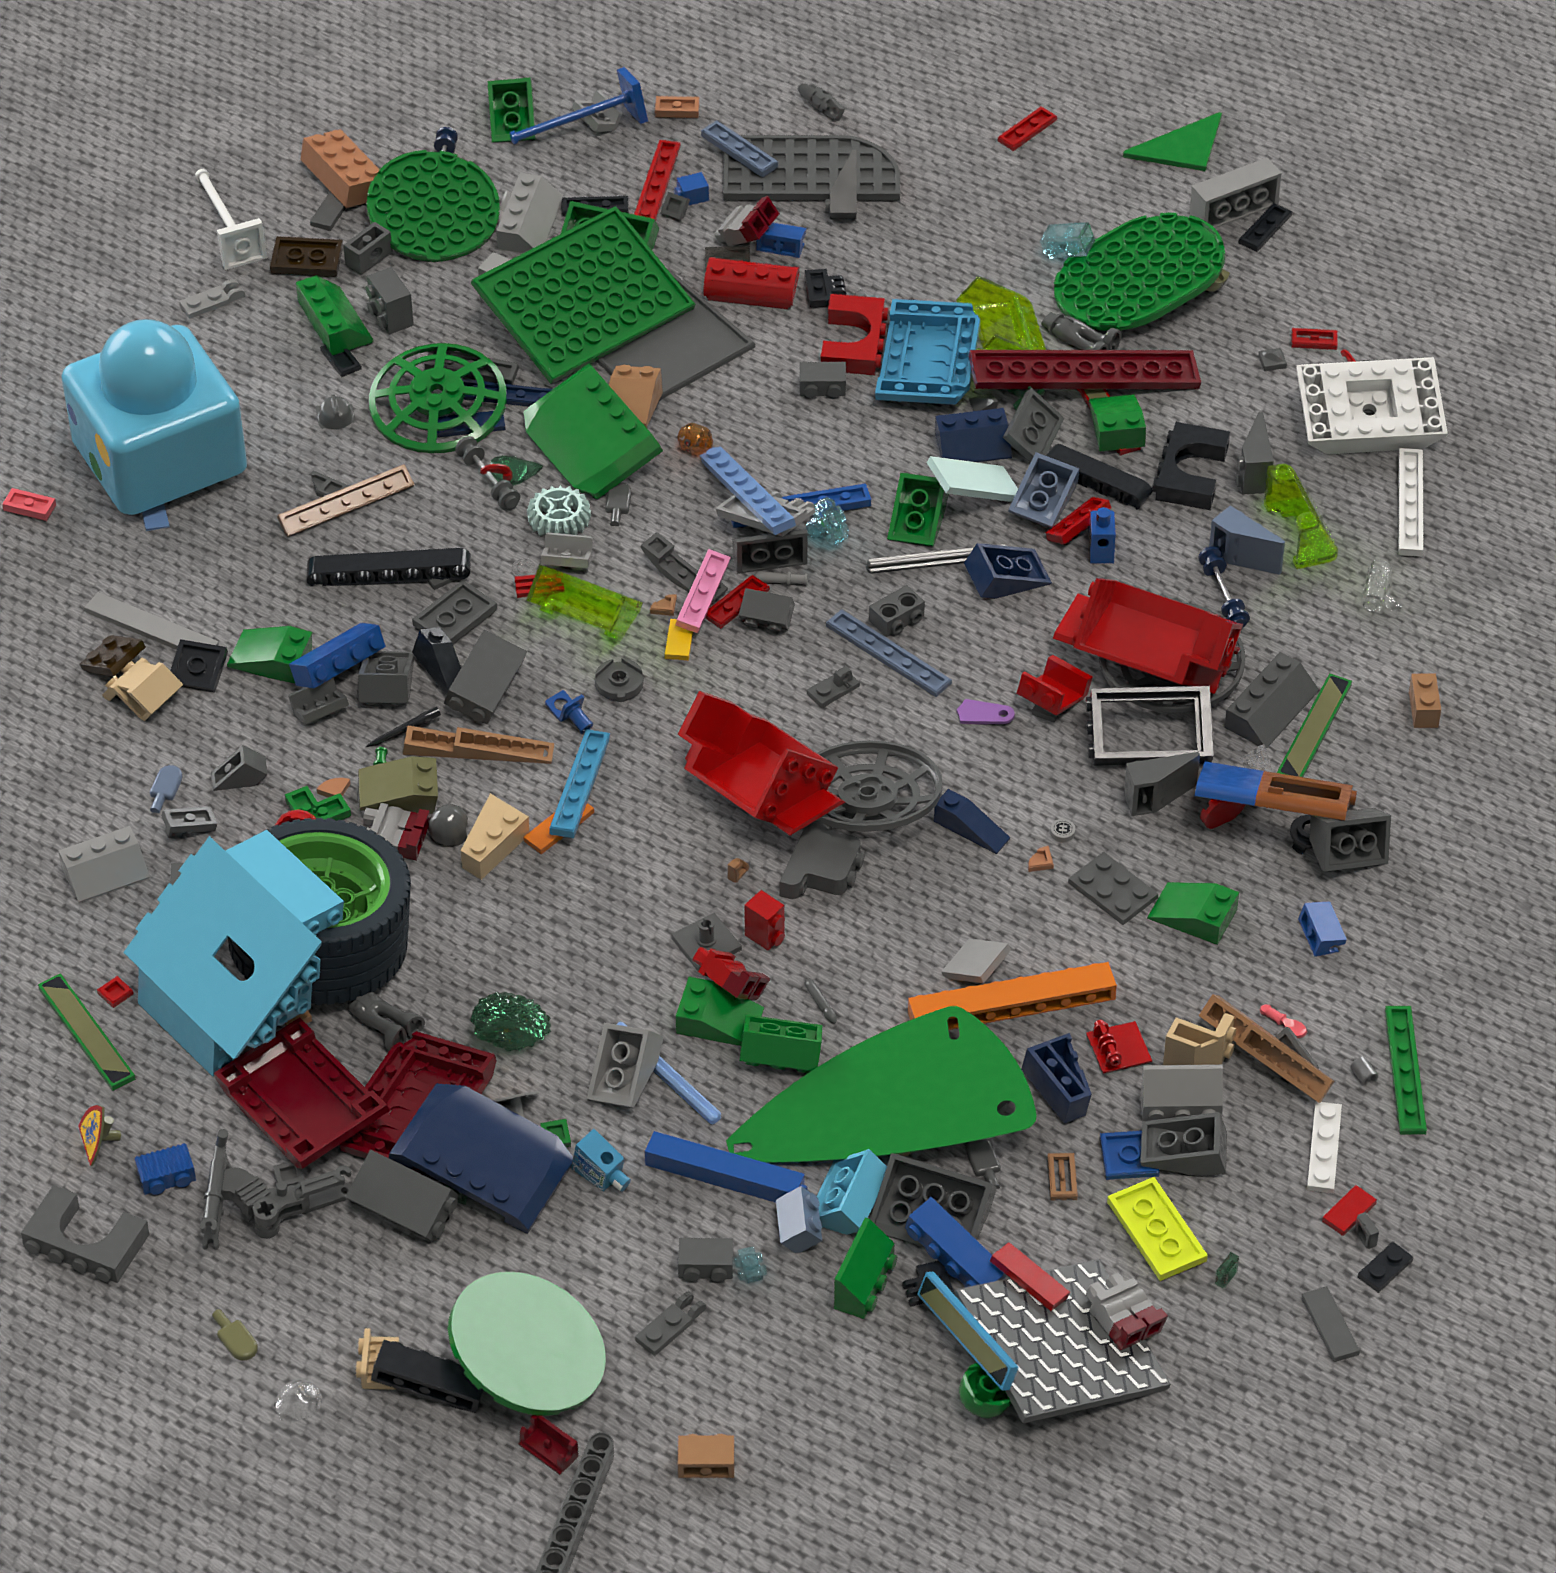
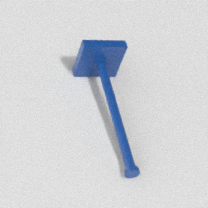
M625 67L617 69L622 95L518 132L511 131L509 132L510 139L513 144H517L519 140L623 103L628 112L640 124L648 122L640 82Z

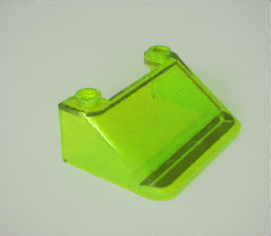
M977 276L956 299L957 303H971L975 315H978L980 319L979 337L983 348H977L976 350H1046L1032 303L1024 295Z

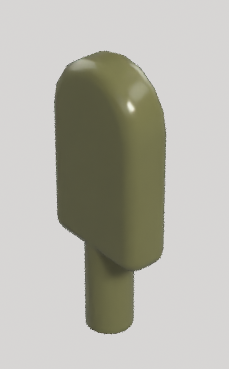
M221 1309L214 1311L212 1316L221 1327L217 1331V1336L231 1355L241 1361L252 1359L258 1351V1344L240 1320H235L231 1323Z

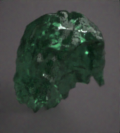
M494 992L487 997L480 998L478 1004L472 1010L470 1022L475 1025L474 1035L478 1039L489 1044L492 1043L493 1046L504 1048L509 1052L513 1050L521 1051L527 1046L533 1047L536 1041L539 1039L543 1040L544 1036L551 1032V1023L549 1022L551 1018L549 1015H546L545 1011H542L541 1006L538 1003H534L533 999H527L525 996L514 995L513 993Z

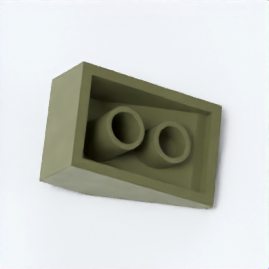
M411 756L359 769V811H365L366 808L379 809L380 804L384 803L388 804V807H399L404 811L418 813L419 809L429 810L430 814L435 811L438 799L436 758Z

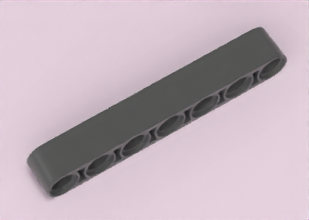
M598 1432L593 1434L588 1440L535 1573L569 1572L614 1460V1442L609 1434ZM554 1564H558V1565H559V1566H557V1567H551V1565H554Z

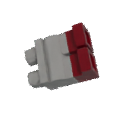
M766 196L761 198L755 206L746 205L744 208L742 205L737 206L731 215H728L722 226L715 231L714 235L720 243H727L729 248L758 240L780 213L770 198Z
M381 803L379 809H365L363 824L371 825V828L366 827L367 830L371 829L377 835L383 836L393 847H396L403 858L417 861L428 832L430 811L419 809V812L416 813L404 811L399 807H388V804Z
M1118 1272L1107 1279L1105 1285L1109 1289L1105 1290L1099 1282L1093 1283L1088 1287L1086 1295L1092 1303L1089 1312L1093 1317L1096 1316L1098 1322L1120 1350L1161 1332L1168 1315L1162 1308L1157 1310L1151 1304L1145 1292L1140 1287H1137L1138 1282L1134 1278L1126 1281Z

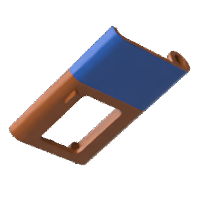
M1205 761L1197 781L1195 796L1345 820L1350 805L1355 806L1357 791L1352 790L1353 785Z

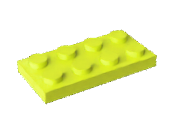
M1155 1177L1108 1196L1107 1203L1159 1281L1207 1262V1253Z

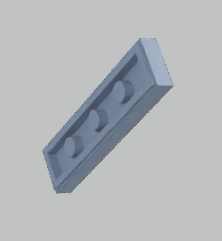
M717 120L701 130V136L762 178L778 168L777 160Z

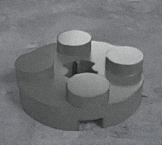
M613 659L602 663L596 670V689L602 696L610 700L624 702L635 697L643 688L644 677L642 669L632 660L621 659V662H614ZM615 678H624L623 681H615Z

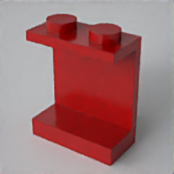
M1052 655L1048 657L1044 673L1036 678L1027 672L1022 673L1016 694L1057 716L1088 695L1093 676Z

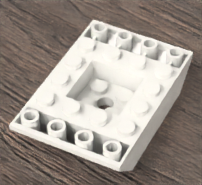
M1434 357L1296 365L1308 444L1325 454L1396 451L1399 448L1425 449L1448 434ZM1366 409H1370L1374 411L1375 414L1366 415L1363 411Z

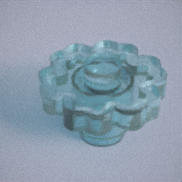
M828 497L819 500L818 503L814 504L816 513L806 523L809 535L814 539L826 537L827 542L833 545L844 542L848 538L849 528L845 523L846 516L841 507L836 506L835 501Z

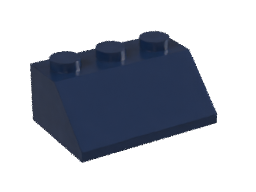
M1004 408L935 416V437L941 458L970 462L1012 458L1011 444L1003 438L1009 426Z

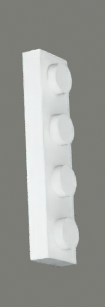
M1315 1101L1307 1190L1334 1194L1342 1104L1318 1103Z

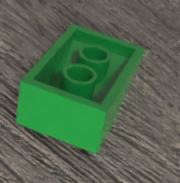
M531 77L487 81L492 143L511 141L509 132H518L535 126ZM533 135V136L527 137V138L522 139V140H519V141L536 140V139H535V135Z
M1135 394L1089 399L1099 451L1145 447L1146 424L1143 411Z
M900 473L887 540L934 547L949 495L945 493L936 477Z
M292 626L243 629L227 663V667L295 684L289 664L312 651V632Z
M1167 882L1147 919L1218 945L1238 909L1239 892L1216 883Z
M688 977L676 1013V1034L741 1046L745 1014L762 1016L764 1007L749 999L736 998L714 981Z

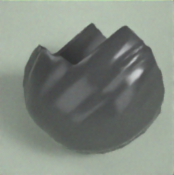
M445 804L438 807L431 814L428 823V831L432 839L444 846H458L465 842L467 839L466 826L468 825L466 812L460 806L454 804Z

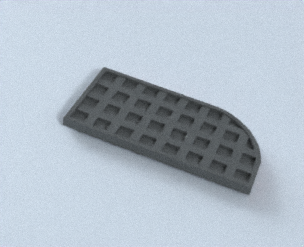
M739 135L778 161V168L763 178L724 152L723 200H760L766 196L770 200L830 199V191L852 149H857V200H900V171L896 161L882 147L859 137L848 135Z

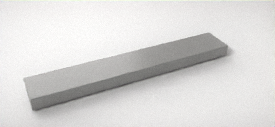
M99 592L84 607L85 612L176 650L180 639L219 646V641Z

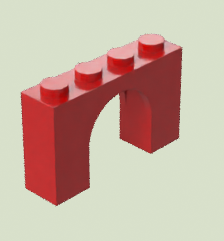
M831 294L828 308V324L858 327L867 332L868 335L856 342L823 341L821 362H846V373L875 375L876 368H881L882 355L878 354L879 352L883 353L884 339H881V337L886 335V323H883V321H888L889 308H885V298Z

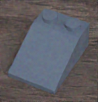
M1036 452L1008 512L1053 528L1076 488L1079 468Z

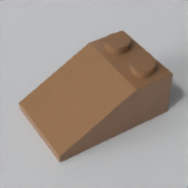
M629 365L616 366L611 375L609 386L647 428L663 393L661 368H653L651 366L631 367Z

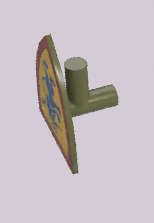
M100 1105L91 1106L85 1112L78 1125L90 1166H93L101 1141H120L121 1139L120 1130H110L114 1119L111 1116L104 1117L105 1107Z

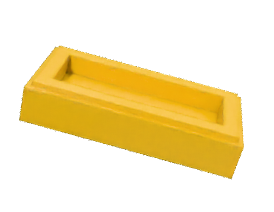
M670 619L665 659L689 661L693 631L676 626L677 619Z

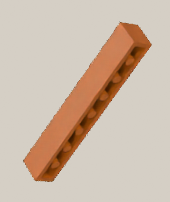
M1109 962L1093 963L1088 966L1044 972L1038 975L1017 977L1005 981H994L988 984L968 986L950 991L944 990L928 995H918L908 998V1014L910 1020L945 1007L959 1006L985 1024L1116 1000L1117 985ZM956 1017L948 1018V1030L958 1029V1019Z

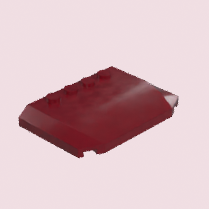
M417 1031L412 1034V1039L406 1043L398 1042L390 1049L365 1086L369 1092L373 1090L387 1104L389 1112L339 1144L341 1151L366 1159L369 1151L372 1150L389 1158L390 1151L436 1083L467 1086L482 1094L493 1077L497 1062L495 1054ZM415 1167L412 1169L421 1175L426 1174Z

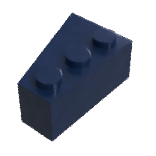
M1070 1033L1027 1048L1021 1068L1064 1124L1086 1116L1092 1095L1084 1071L1080 1069L1078 1064V1054L1072 1047Z

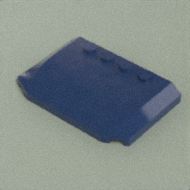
M438 1083L433 1087L389 1153V1159L411 1170L414 1167L501 1214L505 1217V1223L526 1234L529 1233L573 1163V1156L557 1135L467 1086Z

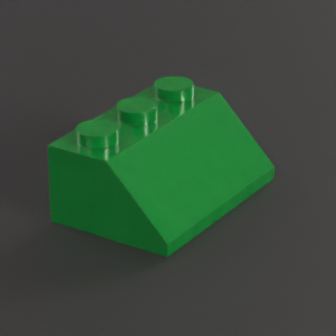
M745 1014L739 1061H744L745 1064L750 1066L766 1064L774 1069L783 1070L787 1067L794 1068L801 1073H809L818 1067L823 1025Z
M864 1218L834 1279V1309L865 1319L868 1311H874L878 1299L876 1294L878 1290H884L888 1279L886 1273L888 1269L893 1271L898 1258L894 1254L895 1243L869 1218Z

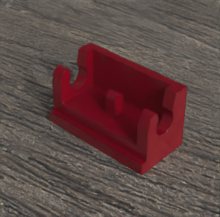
M532 1415L530 1427L528 1429L524 1426L521 1427L520 1442L518 1444L561 1475L579 1457L578 1442L542 1415Z

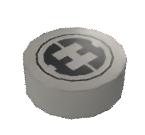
M1067 819L1055 820L1050 829L1052 838L1058 842L1071 841L1076 831L1074 823Z

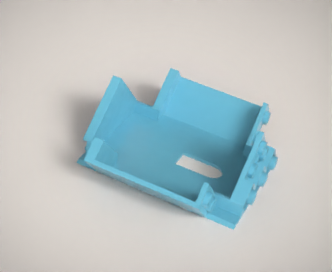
M268 830L226 851L209 836L196 855L190 854L178 870L182 874L173 885L171 883L167 885L157 899L160 902L152 914L147 912L135 928L138 933L123 952L139 967L138 1004L212 1076H215L214 1073L237 1058L246 1045L256 1048L263 1043L271 1041L276 1037L277 1026L283 1025L288 1020L311 1009L312 983L320 977V959L315 953L320 948L322 941L316 934L343 920L344 901ZM228 937L239 945L254 961V972L245 981L238 980L214 957Z

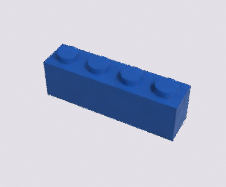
M359 623L291 662L289 666L296 686L316 688L386 646L379 625Z
M932 1197L909 1215L905 1225L908 1235L913 1240L919 1241L926 1248L927 1253L933 1259L940 1261L945 1266L948 1274L953 1278H957L965 1288L1005 1279L1006 1274L990 1262L992 1254Z

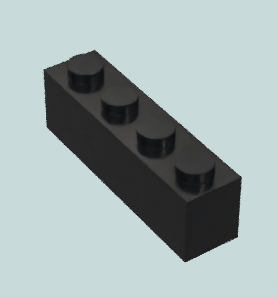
M385 1339L378 1353L371 1376V1381L473 1413L477 1412L484 1393L482 1388L479 1390L464 1374L465 1369L454 1360L430 1355L427 1351L415 1350L399 1342H391Z

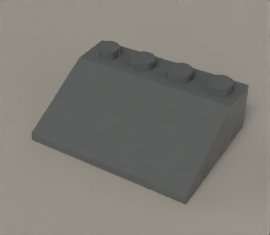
M891 1153L870 1219L887 1236L923 1246L919 1241L913 1240L908 1235L905 1225L909 1215L932 1197L966 1231L978 1240L989 1215L997 1188L993 1183Z

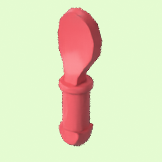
M1265 1004L1260 1007V1012L1263 1016H1267L1279 1026L1283 1024L1284 1027L1291 1028L1297 1038H1302L1306 1035V1027L1301 1022L1286 1018V1014L1278 1012L1270 1005Z

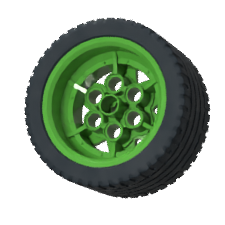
M305 818L304 820L297 819L293 820V822H284L282 825H275L271 829H266L344 901L343 920L316 934L322 941L320 948L315 953L320 959V977L312 983L311 1004L333 1005L337 1002L338 1004L345 1003L348 1000H356L357 997H362L367 993L375 992L377 988L380 989L401 968L407 952L411 878L403 856L399 854L396 847H393L380 834L377 835L376 832L371 829L367 830L364 826H357L356 823H346L344 820ZM228 937V947L233 963L246 979H249L254 972V961L239 945Z

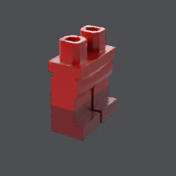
M699 947L692 960L701 966L698 970L700 974L708 976L736 998L757 1000L770 981L768 976L763 973L747 971L744 964L734 960L736 956L730 952L717 951L715 949L708 951L703 947Z

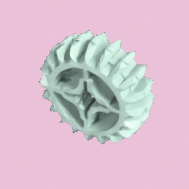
M560 485L559 488L551 486L549 490L542 488L541 493H535L534 498L530 499L527 516L533 532L538 531L539 536H543L545 533L577 535V531L583 533L584 527H588L591 510L585 494H580L578 489L572 491L570 486L562 488Z

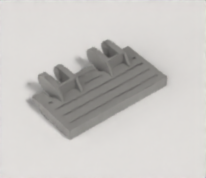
M764 488L794 517L796 526L777 534L779 536H785L816 513L815 505L812 502H803L804 500L800 498L789 502V500L782 499L780 492H771L770 489ZM735 495L716 507L719 517L772 533Z

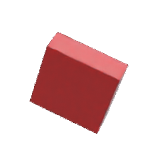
M118 976L97 989V993L113 1008L134 995L133 990Z

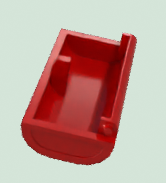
M710 257L704 278L703 296H706L710 301L788 309L793 306L800 269L794 266Z

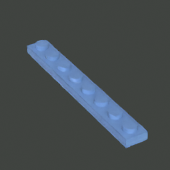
M721 446L710 448L706 453L700 455L704 466L774 535L796 526L794 517Z

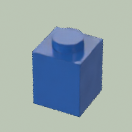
M702 172L677 178V187L674 188V193L690 199L689 205L709 201V185Z

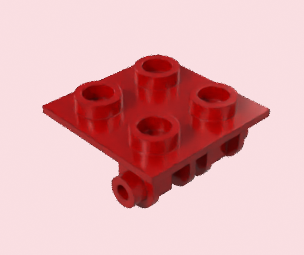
M1098 1020L1094 1023L1093 1031L1086 1032L1102 1073L1152 1062L1136 1021L1109 1027L1108 1023Z

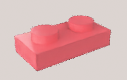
M12 488L2 505L4 511L47 521L56 506L55 498Z

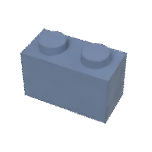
M802 1186L776 1199L780 1243L794 1253H801L822 1241L819 1200L814 1193L809 1192Z

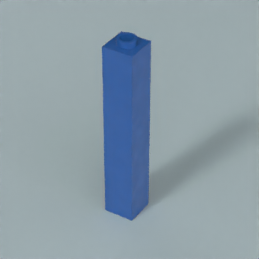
M656 1131L653 1132L645 1150L646 1166L775 1203L776 1199L800 1186L808 1190V1186L804 1185V1173Z

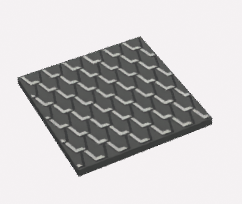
M1100 1259L1045 1270L1046 1273L1070 1291L1069 1297L1052 1311L1011 1278L956 1289L954 1295L1019 1367L1010 1390L1005 1391L1022 1423L1168 1390L1171 1385L1146 1340H1140V1342L1120 1350L1098 1322L1096 1316L1093 1317L1089 1312L1092 1303L1086 1295L1088 1287L1093 1283L1099 1282L1105 1290L1109 1289L1105 1285L1109 1275Z

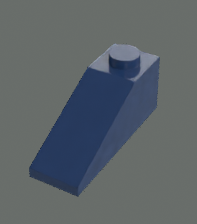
M947 789L934 807L935 823L995 854H998L1010 840V836L972 801L950 789Z

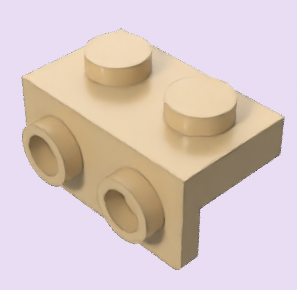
M365 1328L364 1338H359L358 1353L362 1355V1361H357L356 1378H361L362 1389L395 1390V1388L371 1381V1376L383 1340L399 1342V1337H371V1329Z

